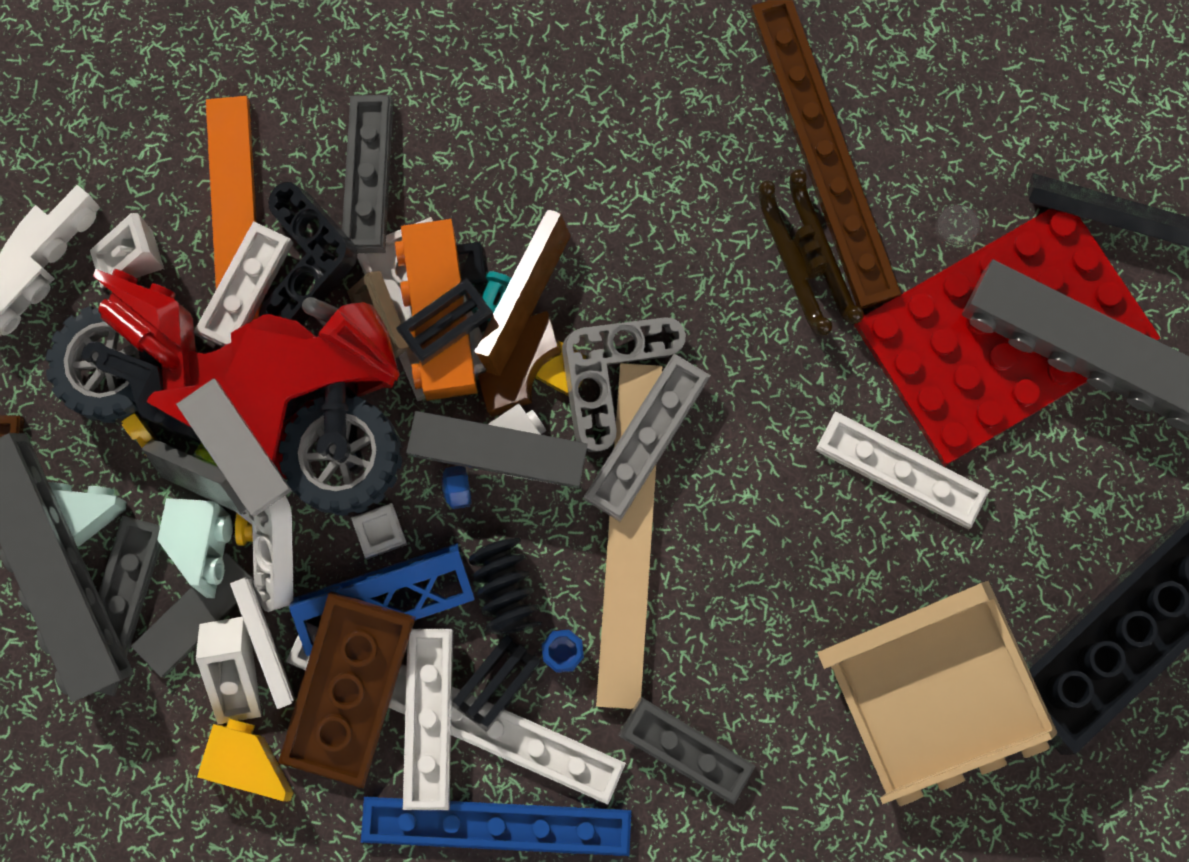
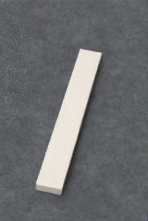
M306 622L312 642H314L318 627ZM298 634L286 662L306 671L310 656L306 657ZM401 665L389 708L405 714L407 666ZM452 687V701L461 691L455 687ZM471 695L466 704L471 706L477 697ZM487 702L479 711V714L485 717L494 705ZM451 706L452 736L605 804H609L625 767V762L507 710L502 712L486 732Z

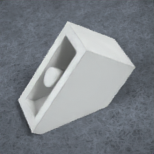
M243 617L199 624L196 661L217 724L228 723L229 718L241 721L261 717L253 648Z

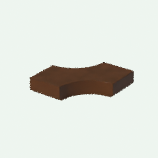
M548 311L529 318L501 376L488 373L487 371L478 375L487 412L491 417L503 414L517 404H520L521 407L531 404L532 385L538 371L545 363L560 355L561 349L552 318Z

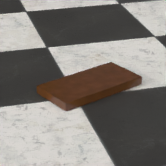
M332 591L328 594L278 763L364 789L414 626L415 616Z

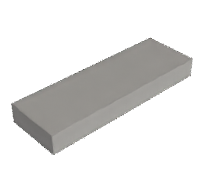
M215 378L176 404L251 516H257L292 491Z

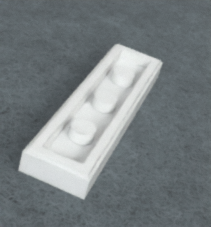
M836 411L815 451L968 530L972 528L990 491Z
M412 629L407 645L403 810H449L452 629Z

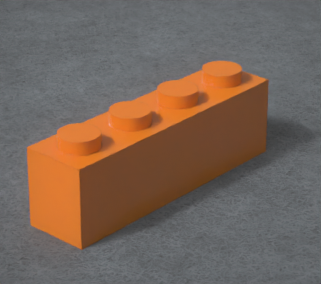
M452 219L401 226L402 240L395 241L398 266H406L408 281L400 282L404 307H412V315H415L462 282ZM464 296L411 332L413 337L415 338L465 302ZM467 315L423 344L421 348L425 349L467 319ZM469 333L423 366L420 362L411 364L415 389L423 388L427 401L478 393Z

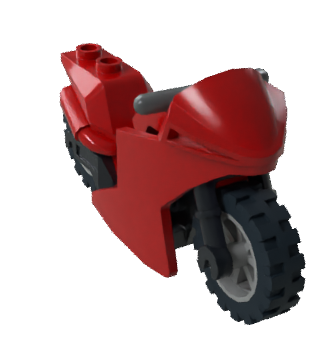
M96 269L93 277L112 292L109 300H102L99 308L95 309L89 306L81 309L80 315L68 317L63 322L66 326L61 332L57 330L51 339L54 344L52 350H47L46 361L49 362L50 369L46 370V376L48 381L54 385L52 391L58 399L65 403V406L90 420L115 423V419L120 418L124 420L138 411L143 418L158 424L163 430L175 433L186 440L202 444L176 404L215 378L278 471L287 480L291 490L308 505L321 512L334 513L341 516L348 515V513L354 511L361 513L368 510V506L373 502L378 504L386 497L384 495L388 487L393 488L397 481L395 474L397 468L401 469L402 457L399 455V448H401L399 436L396 434L393 424L377 407L360 398L381 388H392L394 382L400 376L389 333L373 305L365 302L343 305L338 309L319 299L308 297L302 303L304 312L325 322V326L320 330L319 336H314L298 321L265 314L231 332V343L216 351L203 354L196 352L192 315L174 300L176 293L154 283L151 284L150 289L137 285L138 279L118 269H114L112 275ZM119 335L131 343V345L124 349L116 351ZM108 336L106 345L97 342L100 338ZM96 369L84 385L81 370ZM106 375L109 392H93ZM117 380H118L120 383H122V385L119 386V387H118V384H117ZM357 427L361 428L367 435L358 439ZM320 437L317 443V452L312 453L313 445ZM371 443L372 454L370 462L364 460V455L360 449ZM330 460L322 474L317 478L312 470L311 462ZM340 468L344 485L331 486L326 484L336 469ZM363 468L366 469L361 477L352 481L350 472L358 474Z

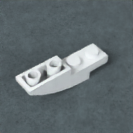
M78 185L48 215L35 205L19 223L0 253V336L13 332L21 321L20 315L31 304H37L47 296L50 291L49 284L55 278L44 267L48 262L53 263L59 260L67 250L66 243L77 232L87 230L94 223L96 212L100 207Z

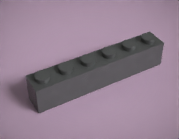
M992 259L982 272L961 314L970 319L969 322L973 327L986 333L996 332L1008 338V342L1014 348L1028 353L1034 351L1048 358V363L1054 368L1064 372L1074 371L1088 378L1087 382L1094 388L1105 392L1114 391L1126 397L1127 403L1132 407L1146 412L1152 410L1166 417V422L1172 427L1182 431H1189V356Z
M8 433L0 437L1 560L6 569L14 573L20 587L18 591L19 600L23 608L32 614L39 629L37 630L39 645L46 654H50L57 670L55 671L56 683L62 693L69 696L72 703L134 675V672L27 434Z

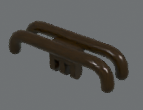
M796 169L790 175L789 185L793 202L804 227L797 230L794 240H791L779 211L773 182L768 180L759 185V202L806 320L815 334L825 336L831 332L832 322L824 318L808 280L824 275L841 316L849 324L860 323L864 318V311L860 307L855 306L810 200L806 186V173L801 169Z

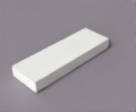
M253 221L194 333L220 347L231 343V332L253 320L293 245L292 240Z
M242 578L230 583L276 708L280 709L292 704L295 696L251 579Z

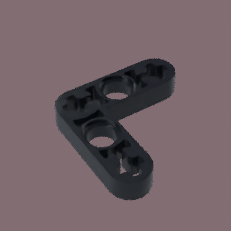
M283 182L278 184L271 192L268 201L269 209L307 254L265 300L260 308L259 317L265 314L278 316L282 310L281 316L283 318L298 321L303 325L311 316L302 309L303 301L308 297L324 301L351 271L358 255L354 243L307 191L292 182ZM289 199L300 209L298 213L289 210L290 206L287 203ZM318 218L319 230L313 237L307 238L305 232L307 225L313 219ZM328 243L337 247L336 252L339 256L335 261L332 252L324 247ZM313 275L315 278L314 288L308 295L303 296L301 293L302 283L308 276ZM291 298L298 302L296 306H294L296 303L290 300Z

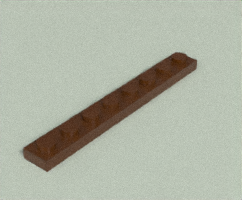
M768 0L752 5L750 14L855 303L863 310L889 302L899 297L901 293L793 0Z

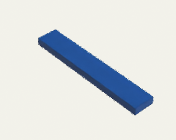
M364 797L361 843L629 856L631 810L449 801V810H403L402 798Z

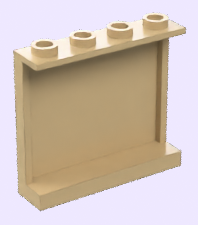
M989 581L975 585L817 652L824 669L832 667L886 794L880 797L882 804L895 799L899 806L909 804L924 797L921 789L934 784L938 785L940 791L948 789L965 781L963 773L978 767L982 775L990 773L1007 765L1004 757L1020 751L1024 758L1037 755L1050 749L1047 741L1053 739L1057 734V730Z

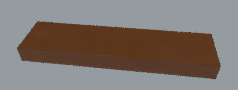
M550 210L545 213L475 349V353L488 373L501 376L571 237L561 213Z

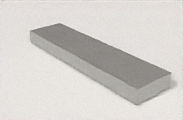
M673 354L584 495V500L621 522L711 375L678 355Z

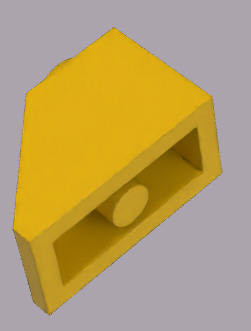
M230 718L227 726L213 724L197 778L280 801H291L293 790L266 739L263 736L252 734L255 725Z

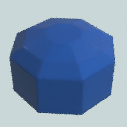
M463 466L445 468L443 472V495L447 504L452 509L470 507L472 504L467 470Z
M570 630L552 631L542 643L543 662L556 673L574 671L584 659L582 640Z

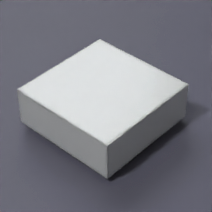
M392 503L351 518L365 559H370L407 545Z

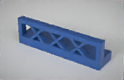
M458 543L294 597L289 609L307 657L311 654L314 642H312L305 620L323 614L328 594L331 591L415 616V620L473 601L475 597L463 564ZM456 570L462 593L445 598L430 591L437 576ZM429 579L425 588L416 584ZM408 587L422 594L414 609L403 612L389 605L395 590ZM387 593L383 602L374 598ZM427 597L435 600V602L423 605Z

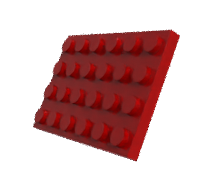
M1050 208L904 292L899 297L866 314L860 323L854 324L944 467L1084 385L1088 379L1074 371L1064 372L1054 368L1048 363V358L1034 351L1028 353L1014 348L1008 342V338L996 332L986 333L976 329L970 324V319L961 315L982 272L992 259L1157 341L1161 338L1079 216Z

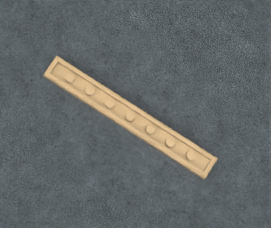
M620 363L616 416L617 432L614 448L661 375L663 366ZM656 466L621 522L609 516L596 707L633 709L641 697Z

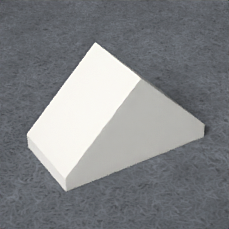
M130 213L90 250L95 270L98 269L111 275L114 269H118L138 278L164 269L154 233L138 213ZM100 283L101 288H106L103 284Z

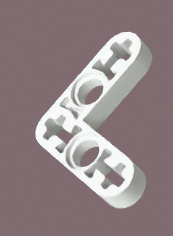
M284 496L255 517L251 516L247 509L242 514L238 513L252 524L254 589L261 607L267 612L289 606L293 601L292 513L289 501Z

